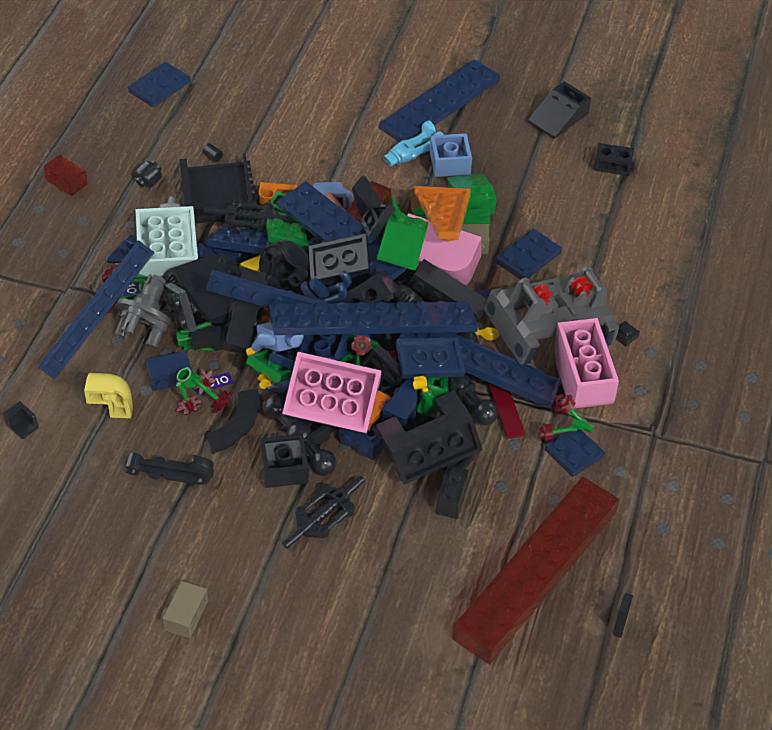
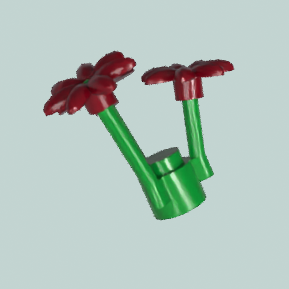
M186 367L177 373V380L179 382L176 386L180 389L184 399L183 401L176 402L180 406L176 411H184V414L188 415L190 409L196 412L198 411L196 406L202 404L201 400H197V394L190 398L184 388H199L200 395L204 391L214 399V403L210 406L214 408V414L219 410L220 412L224 411V405L230 404L228 399L232 396V393L229 392L227 394V391L224 390L220 396L212 392L210 384L217 382L216 379L211 378L213 376L212 370L206 374L205 370L202 369L201 376H199L189 367Z

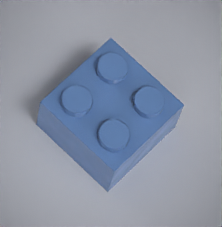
M467 133L434 135L430 137V156L435 177L471 174L472 156Z

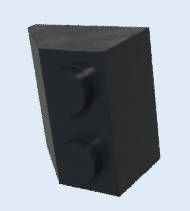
M303 433L260 438L266 488L309 483Z

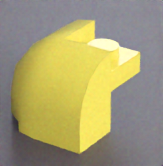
M89 373L84 389L87 404H108L110 417L131 418L133 403L131 390L127 382L122 377L113 374Z

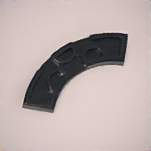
M258 388L238 392V408L232 419L221 428L206 433L212 454L235 445L236 441L250 432L260 409Z

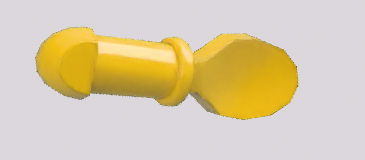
M492 327L481 330L477 329V332H475L477 336L481 335L486 340H496L500 335L498 330Z

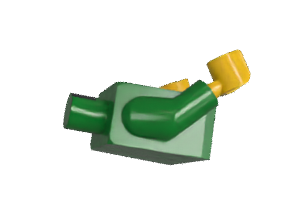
M414 377V389H421L417 400L416 411L418 416L416 419L423 423L429 416L437 417L439 409L435 399L447 393L448 377Z

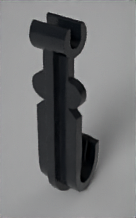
M131 452L125 468H127L126 473L129 475H137L140 471L149 473L152 479H159L163 476L165 480L195 485L207 484L214 474L213 461L196 455L193 456L191 463L175 460L166 462L165 458L161 456L155 457L153 460L143 459V456L139 453Z

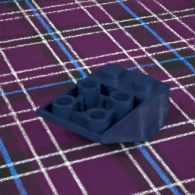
M405 378L402 386L397 387L391 400L386 401L382 407V422L396 416L405 432L415 428L418 389H414V378Z

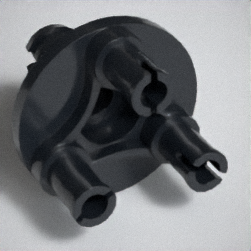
M281 240L270 244L262 252L259 260V270L262 273H266L265 281L268 282L267 286L285 291L293 290L295 293H299L302 282L308 281L310 283L309 255L300 245L291 241Z

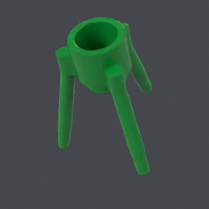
M206 322L197 325L196 328L199 329L207 326H213H210L211 323ZM185 329L176 331L179 347H184L185 351L194 350L193 345H191L189 332ZM208 347L198 350L213 352L214 348Z

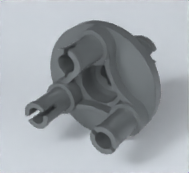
M149 274L141 293L134 297L133 300L124 298L117 300L116 306L121 310L119 316L121 319L114 332L115 335L126 339L128 332L131 335L134 334L138 322L145 323L152 328L145 344L155 349L158 348L163 333H166L171 321L168 316L159 311V300L164 290V285H166L164 278L155 274L152 277Z

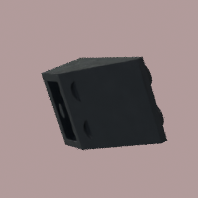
M564 81L548 94L528 119V122L555 139L589 114L591 97Z

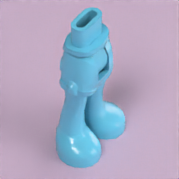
M428 120L422 124L421 134L408 140H402L390 149L388 154L383 156V159L390 167L414 160L420 154L430 151L431 136L444 134L441 131L436 132L433 123Z

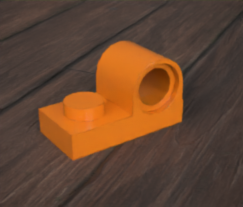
M260 182V206L269 203L277 191L288 194L297 188V185Z

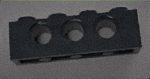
M385 269L347 292L346 298L336 303H355V299L364 303H378L380 301L386 303L394 298L393 293L398 291ZM371 289L375 290L376 298L372 296Z

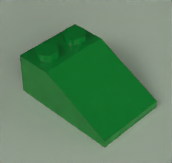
M483 173L447 177L449 188L470 189L467 209H489V215L495 214L496 195L492 184Z
M393 212L387 221L377 259L416 271L429 222H425L421 218L406 216L402 212Z

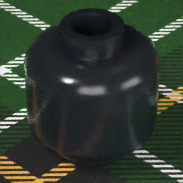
M153 160L144 161L134 172L135 181L142 188L144 186L152 188L161 179L162 169Z

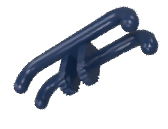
M342 271L340 276L344 281L328 287L317 278L311 279L310 283L304 281L300 286L301 291L305 294L302 296L330 304L342 301L347 296L346 288L352 283L351 276L347 271ZM338 291H339V293H338V294H335V295H332V296H329V295H330V294H333V293H336V292H338Z

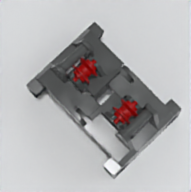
M586 265L580 272L566 277L543 280L539 283H531L525 277L518 282L516 287L493 289L483 308L520 365L531 363L530 360L533 359L532 357H534L535 351H537L536 347L540 345L538 339L556 336L557 323L598 318L607 346L615 343L619 330V325L606 306L608 289L599 282L590 265ZM527 307L528 312L522 319L515 309Z

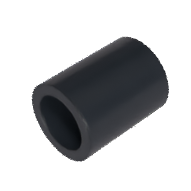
M211 143L206 144L203 148V154L213 161L219 162L222 159L223 152Z

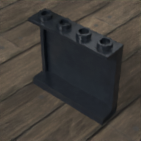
M243 153V162L194 167L187 166V159H179L184 207L193 206L195 224L225 221V216L204 214V207L226 209L227 205H231L235 199H241L243 202L255 203L257 205L256 199H252V197H255L254 186H250V184H253L252 173H248L251 172L250 160H246V153Z

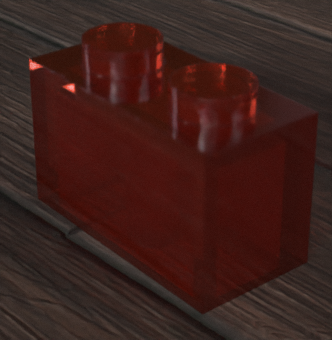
M62 155L57 156L44 165L45 179L70 196H73L88 185L86 171Z

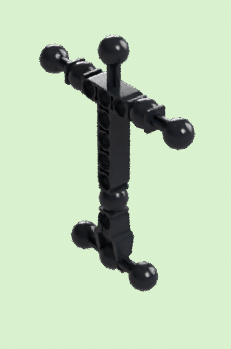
M391 299L386 303H396V301ZM475 332L457 333V335L479 344V338ZM464 374V377H448V393L455 390L462 403L466 401L472 407V417L475 422L487 426L496 420L498 409L495 403L486 399L481 400L475 394L476 384L471 382L467 375ZM380 379L378 390L392 398L397 387L388 383L385 379ZM404 379L397 387L402 386V384L404 383ZM279 394L268 396L264 400L262 407L265 416L271 420H279L283 425L281 430L286 432V435L303 433L305 450L311 458L310 467L312 471L319 476L330 475L337 465L335 455L329 450H320L317 445L328 441L331 433L339 427L297 417L294 419L292 416L284 415L282 413L286 398ZM315 423L321 426L312 433L309 425Z

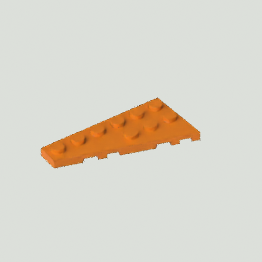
M414 186V194L438 239H444L448 242L459 240L470 199V189Z

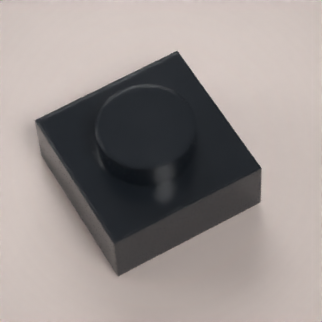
M624 321L619 325L616 340L626 347L639 337L640 331Z

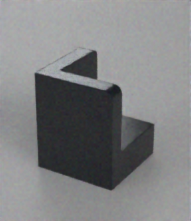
M20 401L3 412L6 426L21 439H24L39 428L36 415Z

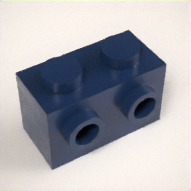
M375 423L367 430V434L339 427V440L344 445L355 449L364 457L366 456L373 460L385 448Z

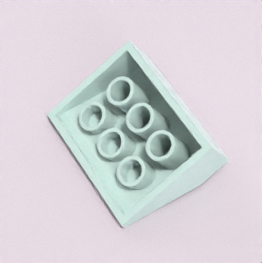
M193 206L136 209L137 241H141L155 252L139 274L145 276L149 274L153 276L155 274L163 277L171 272L172 268L198 259Z

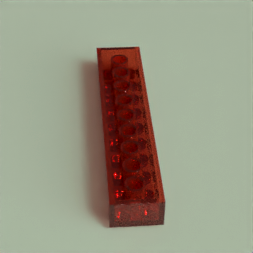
M582 476L453 625L452 639L490 665L614 517L619 498Z

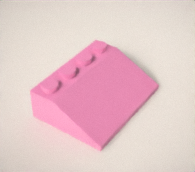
M298 352L282 414L367 434L380 384L381 371Z

